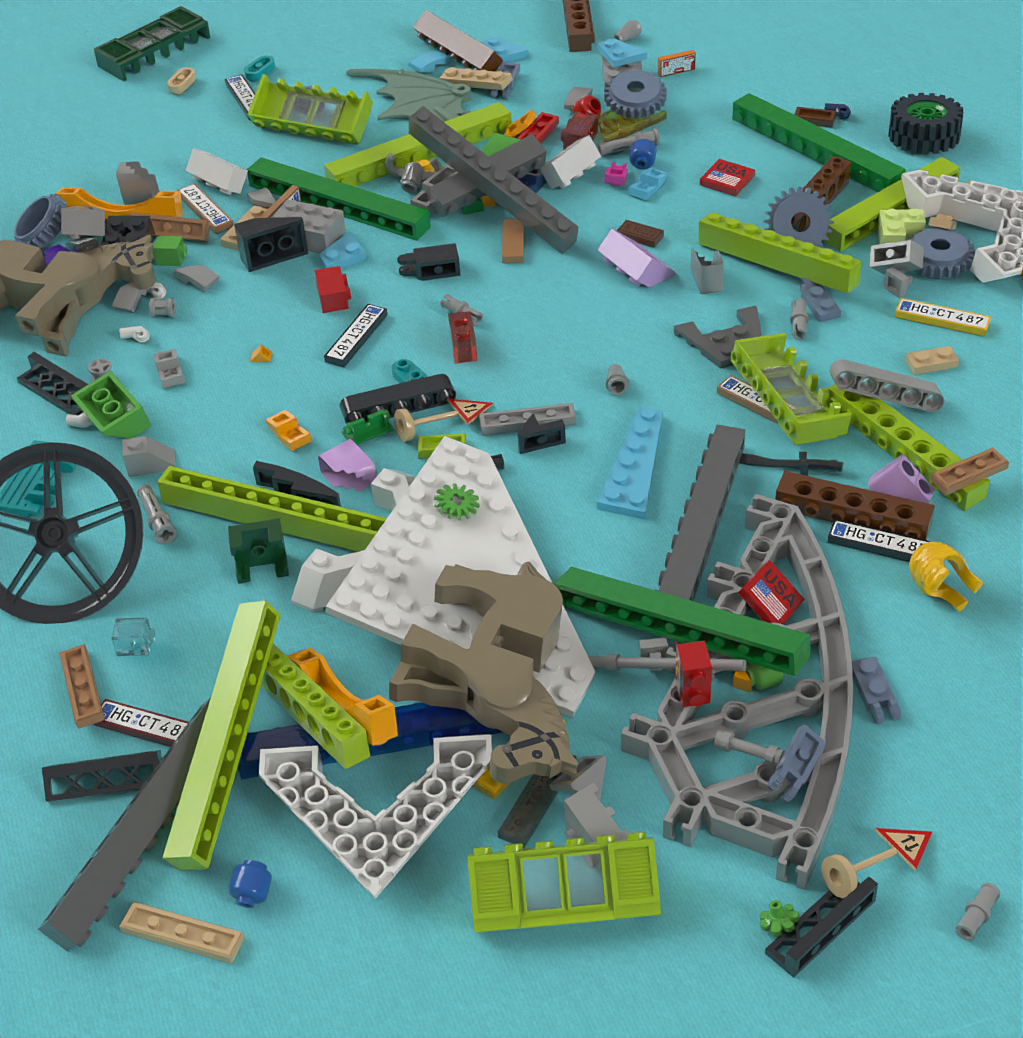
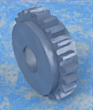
M631 70L619 75L617 74L615 78H611L610 82L606 83L604 88V101L606 106L610 107V111H615L616 115L619 114L630 119H641L649 117L651 114L654 115L656 110L660 111L661 106H665L667 99V88L665 83L661 82V78H656L654 74L640 70ZM628 88H643V90L631 92Z
M798 187L797 192H795L794 188H789V194L781 191L782 197L775 196L776 203L768 204L772 209L771 211H765L769 219L763 220V222L768 224L769 227L764 230H772L777 234L791 236L796 240L809 242L814 246L822 248L823 244L821 241L829 240L826 233H832L833 231L828 226L834 224V221L829 220V216H832L833 212H827L830 204H823L826 198H817L819 192L815 191L811 194V188H806L805 192H803L802 187ZM799 212L806 213L810 218V225L803 232H797L791 226L792 217Z
M50 194L32 202L17 221L14 230V241L40 247L41 249L50 244L61 231V208L67 206L66 201L57 194Z
M931 228L921 230L918 234L914 233L913 238H908V240H912L924 247L923 269L914 270V272L930 278L946 279L954 276L958 277L960 273L965 274L966 269L970 270L975 256L974 244H970V239H966L964 235L945 228ZM933 247L945 248L946 250H937Z

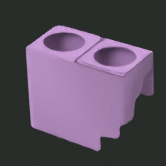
M351 439L318 455L320 471L334 487L342 485L346 489L355 488L356 491H361L370 486L377 477L374 462Z
M903 454L873 473L868 482V487L871 491L923 503L930 501L935 490Z

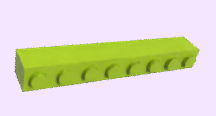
M940 157L919 170L928 171V175L939 178L941 174L957 177L959 182L961 167ZM902 179L829 219L834 221V224L828 226L833 231L832 233H826V236L829 238L828 241H822L841 252L877 231L880 210H909Z
M709 213L699 220L698 244L718 249L727 254L802 279H809L811 282L847 294L860 284L861 260L855 259L850 255H842L833 252L831 249L820 248L812 243L796 240L791 236H783L772 230H764L753 224H746L734 218L721 216L719 213Z

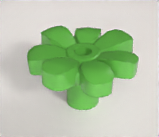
M774 900L769 904L770 911H762L760 913L761 929L764 931L771 930L772 936L775 937L782 935V929L786 932L795 930L794 923L799 921L798 911H794L791 904H786L782 907V903L778 900Z

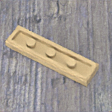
M134 901L119 926L122 933L230 964L233 963L245 939L243 932Z

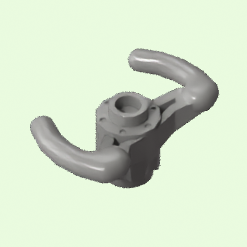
M389 153L385 160L389 173L393 177L401 178V188L408 193H415L421 183L435 174L434 172L424 171L423 167L417 162L406 164L404 169L396 168L393 165L395 156L392 153ZM435 158L430 160V164L435 168L436 172L442 168V165Z

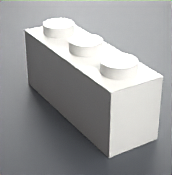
M590 135L564 149L545 163L540 170L551 189L556 187L562 189L571 184L570 179L573 178L574 180L583 175L584 169L588 170L595 166V161L601 155Z
M195 148L192 149L186 168L187 172L193 174V179L202 182L206 180V185L214 188L220 187L219 191L229 195L232 192L241 193L248 170L207 151Z

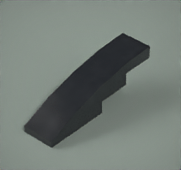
M256 461L253 466L256 485L271 487L277 492L341 507L339 493L313 478L261 461Z

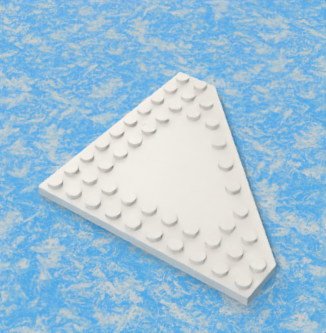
M444 436L326 605V614L401 645L411 625L415 624L460 647L469 649L475 631L483 618L468 604H440L434 602L435 583L445 565L455 566V564L473 570H490L501 574L517 575L522 564L531 562L536 570L552 583L490 454ZM453 483L457 484L459 490L463 485H466L464 492L473 489L474 493L472 495L479 497V500L476 502L480 504V507H474L477 511L475 515L469 512V519L465 516H461V520H457V517L454 516L448 519L446 512L442 515L439 513L442 507L435 508L434 506L438 502L434 500V496L440 495L436 493L437 490H445L443 488L444 485H449L453 490ZM453 497V501L451 502H456L457 505H461V501H463V499L459 500L457 497ZM562 604L558 642L540 673L533 671V677L549 692L560 713L573 718L594 679L595 670Z

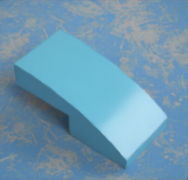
M438 50L430 51L411 60L408 66L420 73L434 72L435 65L449 64L450 56Z
M651 167L640 173L638 182L629 186L628 194L644 200L650 198L665 182L668 173Z

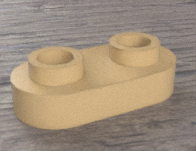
M190 67L179 69L167 81L168 90L176 95L182 94L196 80L195 70Z

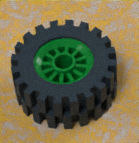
M918 93L917 96L908 94V98L902 96L899 100H895L894 105L892 104L889 140L894 142L896 147L901 146V149L904 151L910 149L911 153L920 151L922 154H928V152L939 154V150L947 152L949 148L953 149L956 144H959L964 109L960 107L961 104L959 102H954L953 98L946 99L945 95L941 94L939 96H935V93H929V95Z

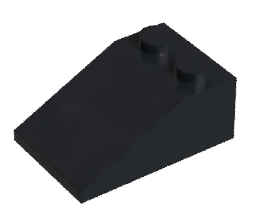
M302 217L253 218L234 224L240 258L248 272L309 254Z

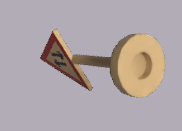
M447 399L455 411L413 420L412 415L407 409H398L394 415L396 431L399 438L403 442H407L414 438L416 425L460 416L468 426L479 417V414L492 407L493 402Z
M875 828V832L891 849L855 865H852L842 855L834 854L828 856L823 860L821 866L823 880L835 896L845 898L857 888L858 879L856 872L896 854L916 872L932 831Z

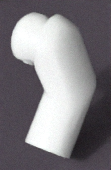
M155 282L153 286L148 288L147 293H151L154 298L161 300L166 296V289L161 283Z
M142 326L119 329L121 339L133 338L139 343H145L150 338L149 332Z
M84 412L80 415L68 414L66 416L67 426L89 428L94 425Z

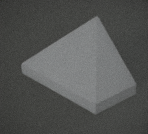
M605 755L583 756L578 760L577 776L563 773L550 784L551 790L575 794L594 782L599 789L596 796L600 800L606 767Z

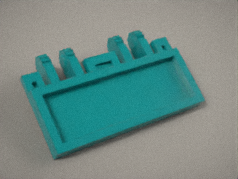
M34 440L31 445L48 442ZM54 461L50 462V506L55 503L56 499L53 496L56 495ZM60 462L61 477L63 476L62 472H74L76 465ZM44 463L27 467L9 478L0 492L1 511L30 517L31 514L39 515L42 505L44 506Z

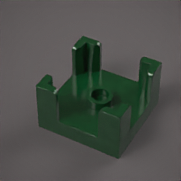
M280 518L228 526L231 556H234L238 584L251 581L250 567L275 563L276 577L289 576L287 553Z

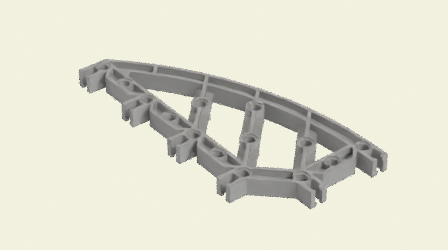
M755 494L752 506L749 505L746 509L745 528L756 532L740 559V568L717 561L714 574L711 573L707 579V597L718 600L714 606L715 608L747 617L751 607L740 596L738 591L768 560H771L775 565L777 560L788 558L802 589L811 618L786 626L780 623L771 624L810 634V644L817 643L821 681L810 678L798 681L795 689L745 704L741 701H729L722 706L721 711L693 719L700 706L682 707L674 679L657 710V721L632 713L629 718V728L625 726L621 732V751L648 760L671 805L663 820L664 838L674 840L676 834L673 833V830L678 822H683L681 830H683V845L691 848L702 824L705 823L712 836L769 857L780 855L777 862L776 880L786 883L789 878L786 875L789 865L791 863L798 865L795 870L798 873L796 887L805 890L829 833L846 768L853 704L851 651L844 612L834 578L824 553L798 506ZM674 640L673 648L669 647L666 652V658H676V645L684 643ZM707 650L710 659H736ZM666 669L667 672L676 674V669ZM712 670L711 684L717 673L723 670ZM822 711L820 738L826 742V745L804 784L809 785L796 821L747 804L755 800L774 802L780 798L782 792L791 782L784 778L782 784L777 789L770 790L767 787L771 776L777 771L775 769L777 766L767 765L764 761L755 767L754 772L702 787L684 752L686 749L714 741L719 730L732 732L735 738L743 739L748 734V730L797 715L812 718Z

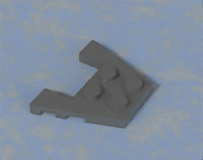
M755 305L737 310L736 317L742 325H735L732 328L716 330L702 335L695 323L691 321L674 326V334L677 337L682 336L685 338L689 346H696L700 349L701 355L720 369L732 366L731 352L734 349L735 340L761 336L757 307Z

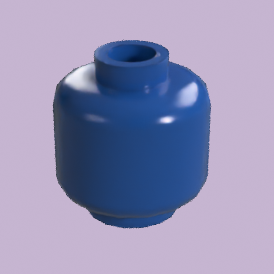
M647 139L635 141L630 150V163L638 169L652 167L657 153L655 144Z
M245 860L243 864H239L234 868L229 885V894L236 899L237 905L253 908L254 903H262L267 899L272 875L267 870V866L258 861Z

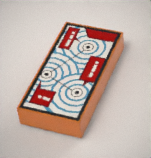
M689 50L658 57L659 77L695 70L696 52Z

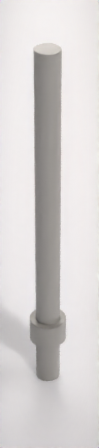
M607 654L606 657L588 656L593 667H602L612 671H619L621 668L676 669V658L621 657L620 654ZM710 659L712 670H746V660Z

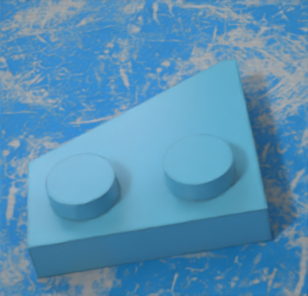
M491 37L488 40L482 41V44L494 50L504 60L503 62L529 57L527 48L501 37Z
M607 39L604 42L598 43V51L613 68L647 59V51L617 39Z
M351 232L345 234L319 254V260L324 268L335 266L343 268L367 260L366 252Z

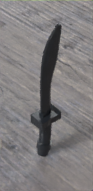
M800 451L799 460L771 459L742 453L739 461L741 464L752 466L800 468V474L808 476V469L842 472L844 462L833 459L830 461L807 459V452Z

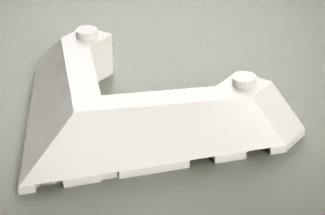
M924 170L902 173L901 178L907 205L910 209L924 210L925 218L939 213L953 216L952 219L997 231L993 245L977 248L970 271L982 283L1021 274L1023 270V191L1010 190L1005 187L971 181L970 184L958 182L957 177L941 174L940 178L928 175V171Z
M384 468L371 483L374 505L393 511L416 477L401 471ZM315 549L301 567L291 603L311 612L324 611L323 607H326L365 550L338 557Z
M490 734L433 738L434 763L426 769V774L416 783L412 782L397 796V801L387 810L383 809L376 816L368 810H363L355 803L352 797L338 786L335 787L326 780V777L322 774V761L318 746L260 749L259 776L376 899L490 766L492 737Z

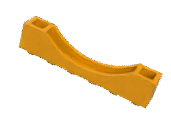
M62 187L55 193L66 201V207L89 206L105 210V221H107L108 216H129L130 212L171 217L183 216L181 191H160L154 197L144 202L131 205L112 204L100 200L83 188Z
M311 647L287 656L366 729L368 743L372 746L384 744L387 740L398 736L394 704L381 695L367 700L354 696L337 679L324 656Z

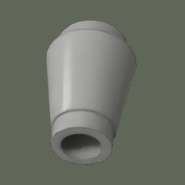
M629 20L614 34V39L626 42L639 37L642 32L641 25L636 20Z
M613 364L608 369L606 389L614 395H621L627 390L629 381L622 367L618 364Z

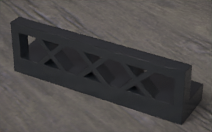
M36 352L28 355L31 369L17 377L18 383L67 414H82L83 411L80 407L76 410L72 408V405L76 403L71 395L89 384ZM35 375L39 377V380L28 381ZM45 386H54V389L43 390L42 388ZM68 395V398L57 399V396Z
M161 750L42 767L45 800L49 802L140 789L145 782L134 775L141 765L152 764L154 770L162 759ZM135 766L131 772L125 768ZM119 768L128 777L121 785L115 786L105 778L112 769ZM107 770L103 776L96 772ZM90 772L99 781L93 789L86 790L77 782L84 773ZM78 774L74 780L68 776ZM62 777L70 785L64 793L53 795L51 778ZM131 778L137 782L127 784ZM102 782L109 786L98 788L102 784ZM73 787H76L78 790H80V791L70 792Z
M868 876L861 884L858 882L857 888L843 900L829 890L799 917V921L794 923L795 930L791 932L784 931L781 936L776 938L765 949V954L794 978L876 901L878 883ZM823 908H834L823 919L820 918V911ZM802 927H813L805 936L800 938L799 930ZM782 946H793L786 952L785 957L777 951Z

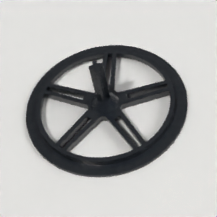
M48 442L26 446L0 460V487L19 471L35 464L44 463V517L38 520L0 510V516L30 523L28 530L0 522V527L35 537L36 540L35 546L9 587L6 588L0 582V609L12 616L34 623L56 624L76 621L88 617L108 605L120 594L131 579L137 567L143 545L142 512L138 499L128 480L111 462L99 454L84 447L67 443ZM54 461L56 507L50 508V462ZM60 462L77 464L94 472L112 489L118 501L69 519L64 517ZM118 506L122 508V511L83 527L79 526V520ZM124 515L125 544L116 569L110 578L103 583L74 544L76 543L74 538H77L78 534ZM56 552L60 554L92 593L79 601L57 606L40 605L21 598L51 554ZM70 553H75L100 588L98 590L92 586L68 557ZM37 554L42 556L16 595L12 592Z

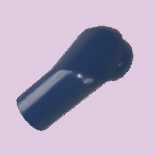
M825 103L824 110L836 111V116L840 119H847L851 114L850 108L845 104Z

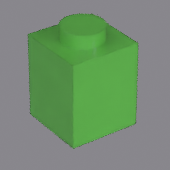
M157 236L153 247L156 265H182L188 253L182 236Z

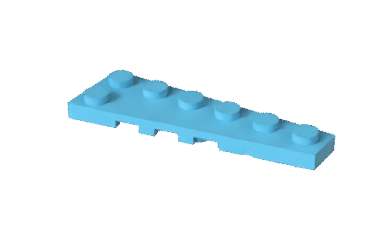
M639 407L597 501L598 510L645 519L663 411Z

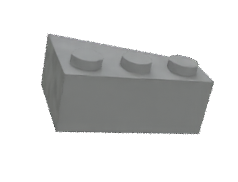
M89 206L61 208V233L68 234L70 239H81L88 235L105 236V210Z
M594 782L564 800L566 824L564 835L566 839L584 838V842L589 843L597 842L596 836L615 835V840L628 839L627 833L629 831L627 829L621 831L612 819V816L615 815L614 810L611 806L605 808L596 796L599 789ZM600 853L582 855L587 865L591 868L595 867L602 879Z

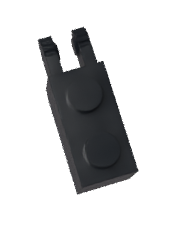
M456 243L415 248L413 253H406L397 258L398 264L402 265L399 268L401 276L417 275V279L421 281L461 276Z

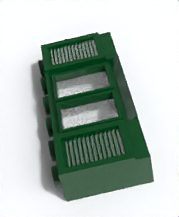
M182 6L177 7L159 16V19L94 48L97 65L120 80L126 81L125 66L130 64L132 71L138 73L141 70L139 59L145 57L148 64L154 65L155 51L160 49L161 56L168 58L170 56L168 45L174 42L175 48L182 51L184 49L183 37L189 35V40L193 43L198 42V34L207 39L211 38L208 21Z

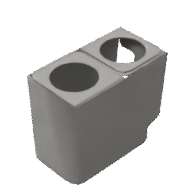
M139 161L121 162L119 164L116 178L124 205L144 202L160 192L155 175L149 174L146 168H142Z
M692 248L690 269L700 294L723 291V259L719 250L717 249L716 253L714 250L713 261H705V257H699L698 252H695L694 248Z

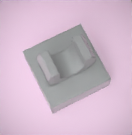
M891 267L886 270L884 288L898 298L906 295L907 287L912 284L913 276L907 277L904 275V270L898 271Z
M667 638L639 640V657L666 658L668 650ZM650 669V672H662V669Z

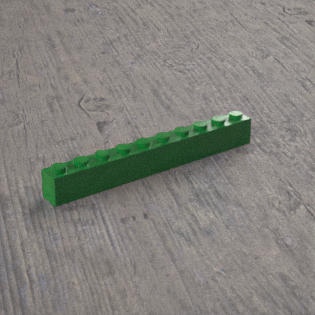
M750 93L733 102L732 120L823 165L832 156L850 161V178L877 192L901 180L902 173L906 172L905 168Z
M262 157L246 169L248 170L247 175L250 187L256 189L267 188L270 193L282 196L292 185L299 186L300 198L303 203L342 210L345 218L418 241L431 228L429 210Z
M570 567L554 583L562 595L563 606L682 643L705 641L709 651L746 660V662L796 676L811 657L810 634L575 567Z

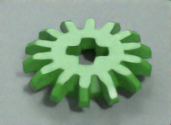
M453 483V490L449 485L443 486L445 490H437L436 493L440 495L434 496V500L438 501L434 506L435 508L442 507L439 513L442 515L446 512L448 519H451L452 516L457 517V520H461V516L469 519V512L475 515L477 511L474 507H480V504L476 502L479 500V497L472 495L474 493L473 489L464 492L466 485H463L459 490L457 484ZM453 497H457L459 500L463 499V501H461V505H457L456 502H451L453 501Z

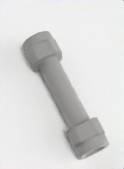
M719 730L714 740V746L720 748V750L730 752L731 749L759 757L764 759L767 765L773 767L778 765L785 750L774 745L766 748L735 738L734 733L726 730Z

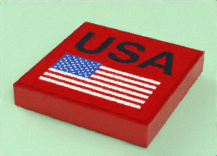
M718 159L700 178L699 185L737 196L755 176V169Z
M771 560L764 563L738 591L755 613L767 623H780L783 625L805 600Z

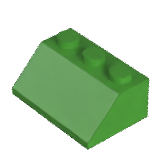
M111 371L71 395L75 403L103 436L133 438L152 426L143 407Z

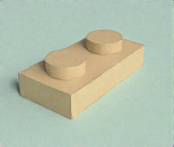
M937 213L936 217H930L929 225L955 230L957 221L952 220L953 216Z
M951 346L906 353L905 358L913 375L957 368L959 364V359Z

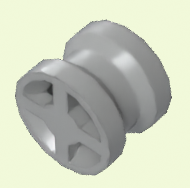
M101 358L89 364L88 369L92 375V382L112 370L109 360Z

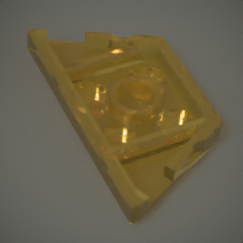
M609 110L599 115L597 123L603 141L609 142L626 138L667 119V112L661 110L660 113L651 114L649 117L630 119L619 114L616 115L615 111Z

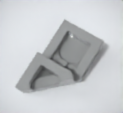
M267 188L247 193L248 200L262 208L269 209L276 202Z
M203 265L178 268L173 272V275L183 283L188 285L191 282L203 292L207 291L219 280L218 274Z

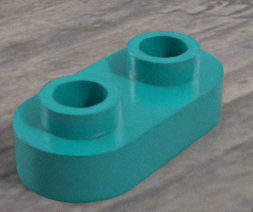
M261 56L244 68L245 78L252 82L259 81L263 74L266 75L275 68L274 58L272 56Z
M399 359L392 365V375L399 383L427 377L410 360Z

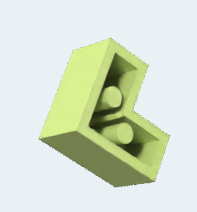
M914 208L909 210H880L877 229L879 244L905 241L909 237L913 238L914 233L918 234L921 230H925L924 210Z

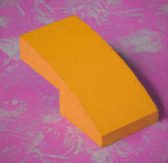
M286 410L265 420L275 436L291 451L312 442L310 433L300 427L297 418Z

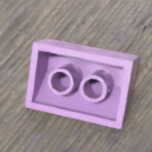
M611 228L598 248V251L604 255L602 258L604 261L612 266L615 263L617 265L615 269L625 276L629 274V280L637 286H640L642 283L647 287H652L674 276L676 273L636 241Z

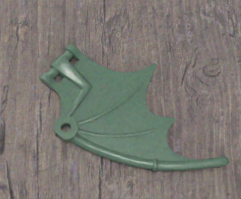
M349 69L346 71L347 76L350 77L375 76L388 82L385 87L376 91L377 95L390 96L395 101L386 111L378 116V120L395 117L409 118L422 106L443 122L471 112L470 110L464 111L461 108L462 103H467L471 100V88L464 83L453 84L432 76L408 72L404 69Z

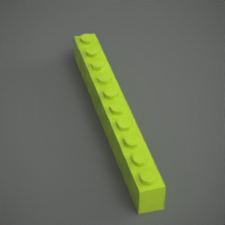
M500 102L444 121L472 144L490 138L493 133H504L507 127L512 124L511 112ZM408 134L324 164L325 176L328 179L355 187L390 174L385 162L389 153L395 156L393 165L404 169L408 163L429 160L438 156Z
M168 466L157 481L164 504L245 524L280 518L282 533L358 552L367 548L387 519L173 466Z
M266 600L241 603L238 606L162 857L180 871L208 869L281 617V614Z

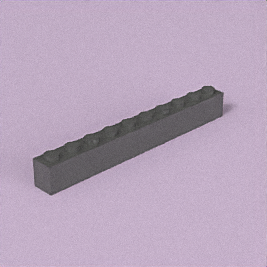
M422 106L409 117V134L561 254L565 253L577 242L579 227L427 108Z
M717 424L714 434H709L708 450L704 449L701 463L703 465L697 468V482H693L691 485V499H687L685 502V516L679 519V533L673 536L671 544L673 551L672 553H667L665 560L666 571H661L658 582L660 588L659 590L655 589V591L694 601L739 466L740 457L745 448L746 429Z
M211 697L193 715L38 928L40 932L64 950L69 951L76 945L81 947L92 933L89 927L93 921L99 922L106 914L109 907L105 904L111 896L115 898L126 885L122 880L127 873L133 874L142 862L139 856L144 850L149 851L158 839V836L155 835L160 827L164 829L174 817L171 811L175 805H179Z

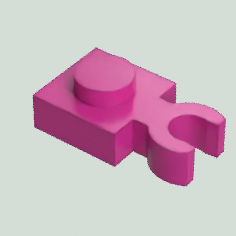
M612 162L611 167H607L604 183H609L613 186L625 185L628 169H626L627 164L623 163L622 166L615 165L616 162Z

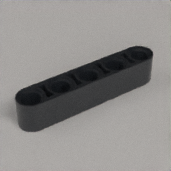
M437 374L344 397L339 407L346 424L360 418H364L365 422H367L368 415L376 413L381 409L383 411L387 410L390 418H393L398 409H407L410 413L449 404L447 399H455L456 392L450 378L446 374Z

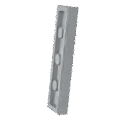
M573 403L479 414L482 436L520 431L532 414L535 415L539 425L561 419L565 426L576 425Z

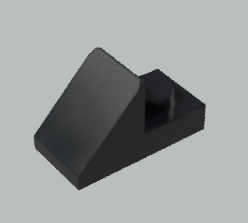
M532 414L517 433L519 454L566 443L565 424L562 419L539 425L535 415Z

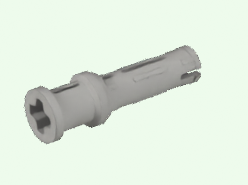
M652 128V131L636 132L634 136L599 143V153L601 156L631 149L632 144L639 139L650 140L655 146H659V132L657 128Z
M143 485L139 487L137 495L149 517L148 525L154 531L155 540L160 544L172 542L176 538L177 531L170 524L169 515L162 511L151 486Z

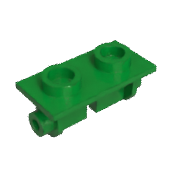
M381 409L376 413L368 415L367 422H365L364 418L348 422L343 427L344 431L341 433L346 440L351 439L356 445H359L395 429L388 421L390 419L389 412Z

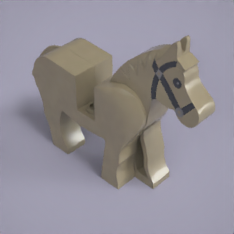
M147 235L134 242H120L95 247L82 253L59 251L48 266L45 263L40 247L11 240L0 241V310L9 305L19 309L20 311L15 315L20 331L41 336L46 353L66 357L69 353V342L76 332L79 319L101 300L105 290L115 280L121 278L128 282H134L138 289H147L154 285L156 278L151 265L152 259H154L152 252L154 245L150 243L151 235Z
M531 562L522 564L517 575L501 574L490 570H473L455 564V566L445 565L435 583L434 602L440 604H468L483 619L475 631L469 649L460 647L412 624L401 643V662L389 682V700L395 702L419 701L431 706L462 709L467 711L482 725L499 729L510 735V742L508 744L497 746L491 753L489 772L497 782L511 783L533 774L547 776L550 779L559 772L577 776L576 768H578V761L569 752L568 734L560 711L549 692L533 677V671L540 673L558 642L563 598L559 589L545 579Z

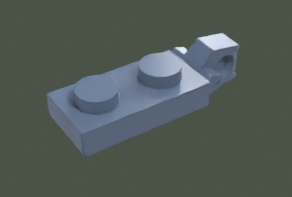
M801 278V298L805 300L806 305L819 322L841 317L840 308L822 285L811 282L809 279Z

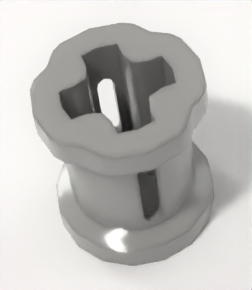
M151 298L149 302L151 317L169 315L170 318H174L176 314L175 299L156 300V298Z

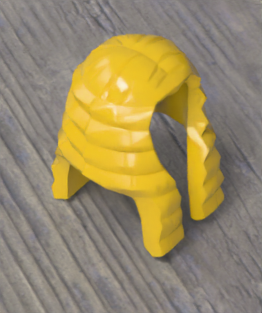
M928 542L920 545L912 554L909 563L912 579L922 591V594L929 597L943 598L958 612H961L968 604V601L958 591L942 583L950 573L945 567L944 561L948 560L959 578L973 593H976L984 582L968 569L962 554L948 544Z

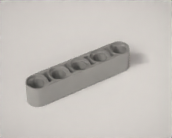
M841 359L833 362L829 369L835 385L841 390L929 412L938 411L945 402L937 385L930 381Z

